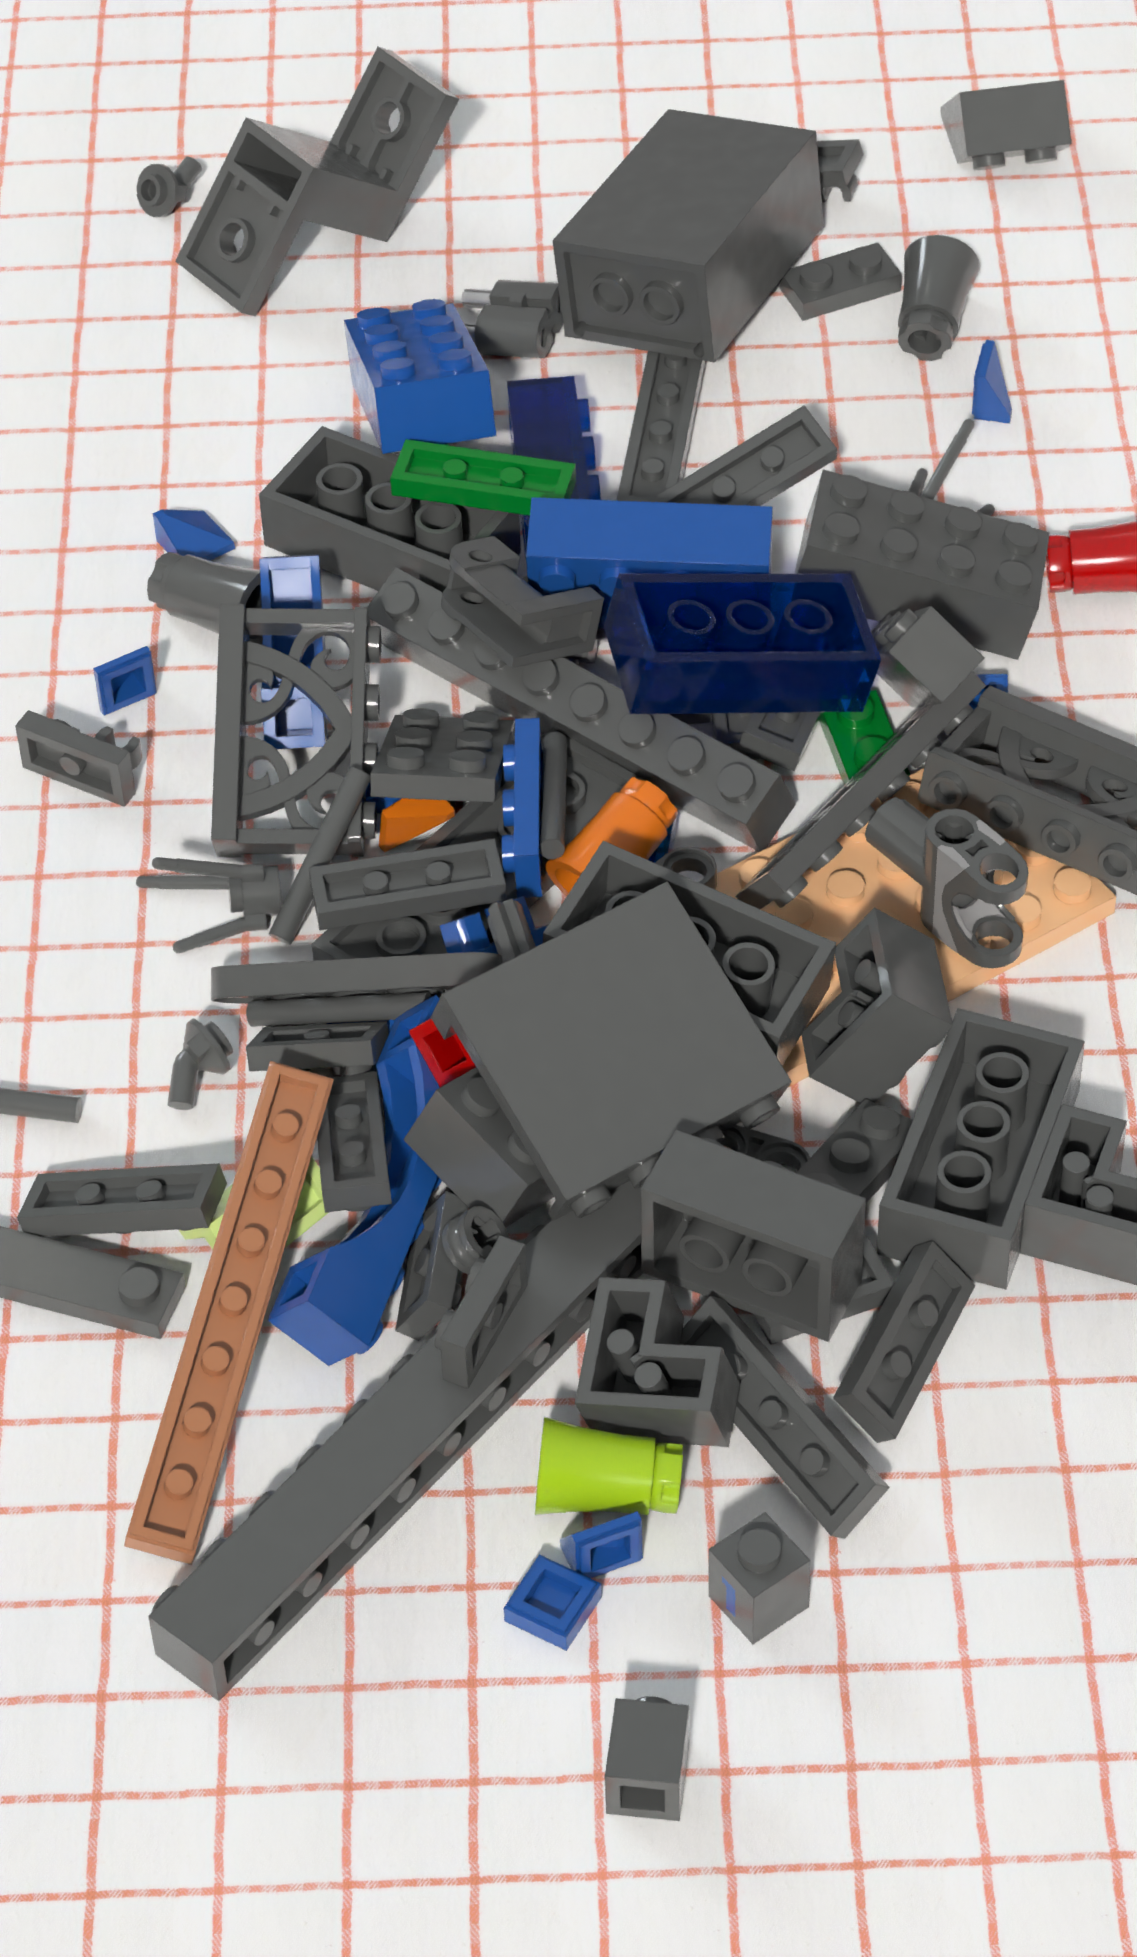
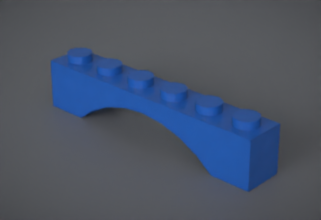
M437 995L407 1010L395 1019L376 1063L383 1094L385 1145L392 1204L373 1206L364 1210L359 1221L338 1244L291 1266L268 1318L270 1323L327 1366L356 1353L360 1355L367 1352L380 1337L384 1325L380 1319L389 1297L398 1289L404 1278L405 1270L402 1268L409 1247L418 1238L425 1226L422 1215L430 1195L442 1182L438 1175L403 1140L435 1091L440 1088L409 1033V1030L431 1018L440 999Z

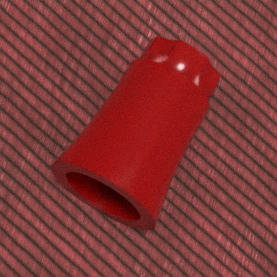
M1137 520L1097 528L1068 530V536L1049 535L1046 555L1049 592L1058 593L1070 591L1071 589L1073 595L1099 592H1137Z

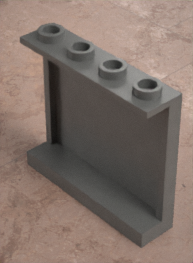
M668 881L443 993L431 1016L444 1040L457 1034L556 1200L548 1212L553 1221L574 1211L577 1218L585 1217L597 1211L613 1198L609 1191L628 1181L632 1183L634 1188L642 1187L675 1130L698 1138L713 1139L721 1143L725 1139L722 1132L740 1122L743 1123L746 1129L760 1125L780 1110L777 1101L792 1082Z

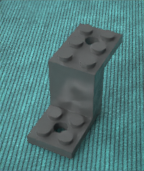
M377 46L330 142L246 117L175 262L240 313L256 316L304 220L387 242L459 98L393 51ZM398 108L400 120L396 129L391 133L389 119L392 112ZM242 229L244 241L241 249L237 252L234 239L238 231Z

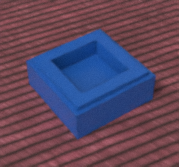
M539 1554L505 1605L504 1621L567 1651L602 1598V1584Z

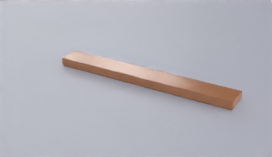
M272 1061L269 1063L126 1534L125 1547L190 1565L193 1563L334 1081L332 1078Z

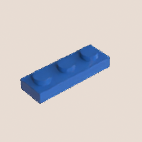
M540 718L515 719V744L503 745L505 781H514V789H503L502 795L504 827L514 826V835H502L503 872H515L517 898L522 896L525 898L542 897L543 856L539 848L542 782Z

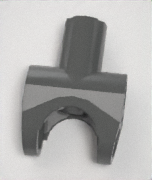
M894 797L881 805L866 827V841L922 886L920 916L923 925L949 948L975 965L993 969L1005 967L1013 963L1020 956L1023 934L1021 927L1015 921V917L1005 908L1004 904H1010L1019 900L1026 892L1029 872L1023 857L996 831L966 810L945 809L935 813L929 819L905 799ZM995 870L1008 871L1016 879L1009 884L998 885L994 884L993 875ZM988 936H1001L1007 939L1010 944L1001 949H989L980 945L978 941Z

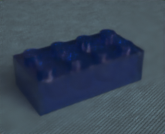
M619 574L603 626L630 714L863 712L881 663V657L851 574Z

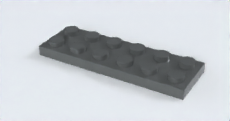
M551 728L548 732H546V733L541 737V740H542V750H543V738L545 737V735H547V734L550 733V732H559V731H557V730ZM564 735L567 739L566 846L592 820L610 796L615 792H620L630 778L635 777L639 780H646ZM503 776L495 803L470 801L415 851L495 838L503 870L502 835H514V826L504 827L502 795L503 789H514V781H505ZM543 857L542 896L555 885L546 872L545 864L550 859ZM503 872L507 900L516 899L515 872ZM541 897L525 898L528 909ZM493 903L327 929L312 943L313 960L445 954L447 951L439 926L480 912L489 941L492 943L494 940L484 909L489 908Z

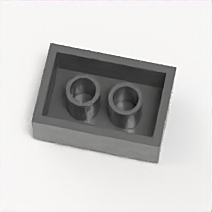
M675 1130L641 1187L642 1272L704 1296H714L723 1299L731 1306L763 1318L772 1319L784 1324V1326L829 1342L853 1295L862 1282L866 1198L852 1194L840 1185L825 1184L789 1171L776 1162L761 1161L728 1149L713 1139L698 1138Z

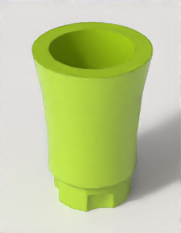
M544 1416L535 1515L565 1512H619L631 1514L636 1511L640 1515H648L649 1508L652 1511L675 1514L677 1513L679 1503L683 1445L676 1443H657L655 1445L654 1437L623 1435L590 1429Z

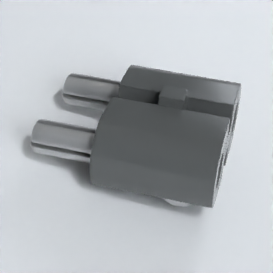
M498 280L492 290L465 289L462 293V305L465 308L482 309L476 324L464 323L480 354L520 357L523 360L545 358L553 343L552 333H558L563 323L558 283Z

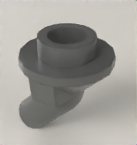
M185 157L174 172L164 164H150L144 168L136 186L137 199L144 212L152 217H165L172 212L177 202H185L187 189L202 171L200 163L192 157Z
M194 1018L186 1023L183 1050L176 1056L172 1067L167 1102L169 1107L179 1110H190L193 1108L199 1072L206 1071L224 1075L231 1069L227 1057L233 1053V1048L225 1034L215 1023L210 1021L203 1025Z

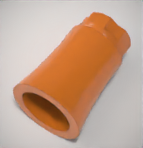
M632 777L625 783L620 792H615L610 796L592 820L565 846V851L561 857L550 859L546 862V872L552 882L567 896L603 841L649 860L666 838V829L677 818L678 809L671 803L668 795L656 785L647 780L643 781Z

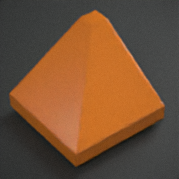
M402 798L382 810L379 848L385 853L453 818L455 816V809L447 800Z

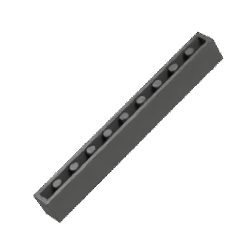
M628 1181L609 1191L613 1198L597 1211L582 1218H577L574 1211L554 1221L551 1220L546 1226L539 1225L534 1228L523 1243L526 1250L527 1287L470 1387L467 1389L443 1380L441 1350L435 1347L437 1326L433 1337L414 1355L408 1354L395 1365L388 1381L369 1400L362 1399L350 1409L343 1421V1425L323 1445L317 1444L304 1454L296 1471L276 1491H268L257 1500L250 1511L249 1517L228 1538H220L209 1547L202 1558L200 1566L179 1586L173 1585L160 1595L153 1606L151 1614L148 1616L155 1655L217 1701H220L589 1328L599 1277L638 1279L643 1274L641 1187L634 1188L632 1183Z

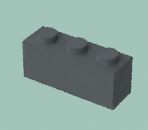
M932 606L914 612L908 608L903 613L898 611L893 617L890 614L886 616L866 637L865 641L871 646V649L861 658L912 708L942 704L985 659Z

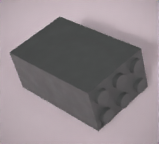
M668 109L552 240L565 337L715 363L824 227L816 131Z

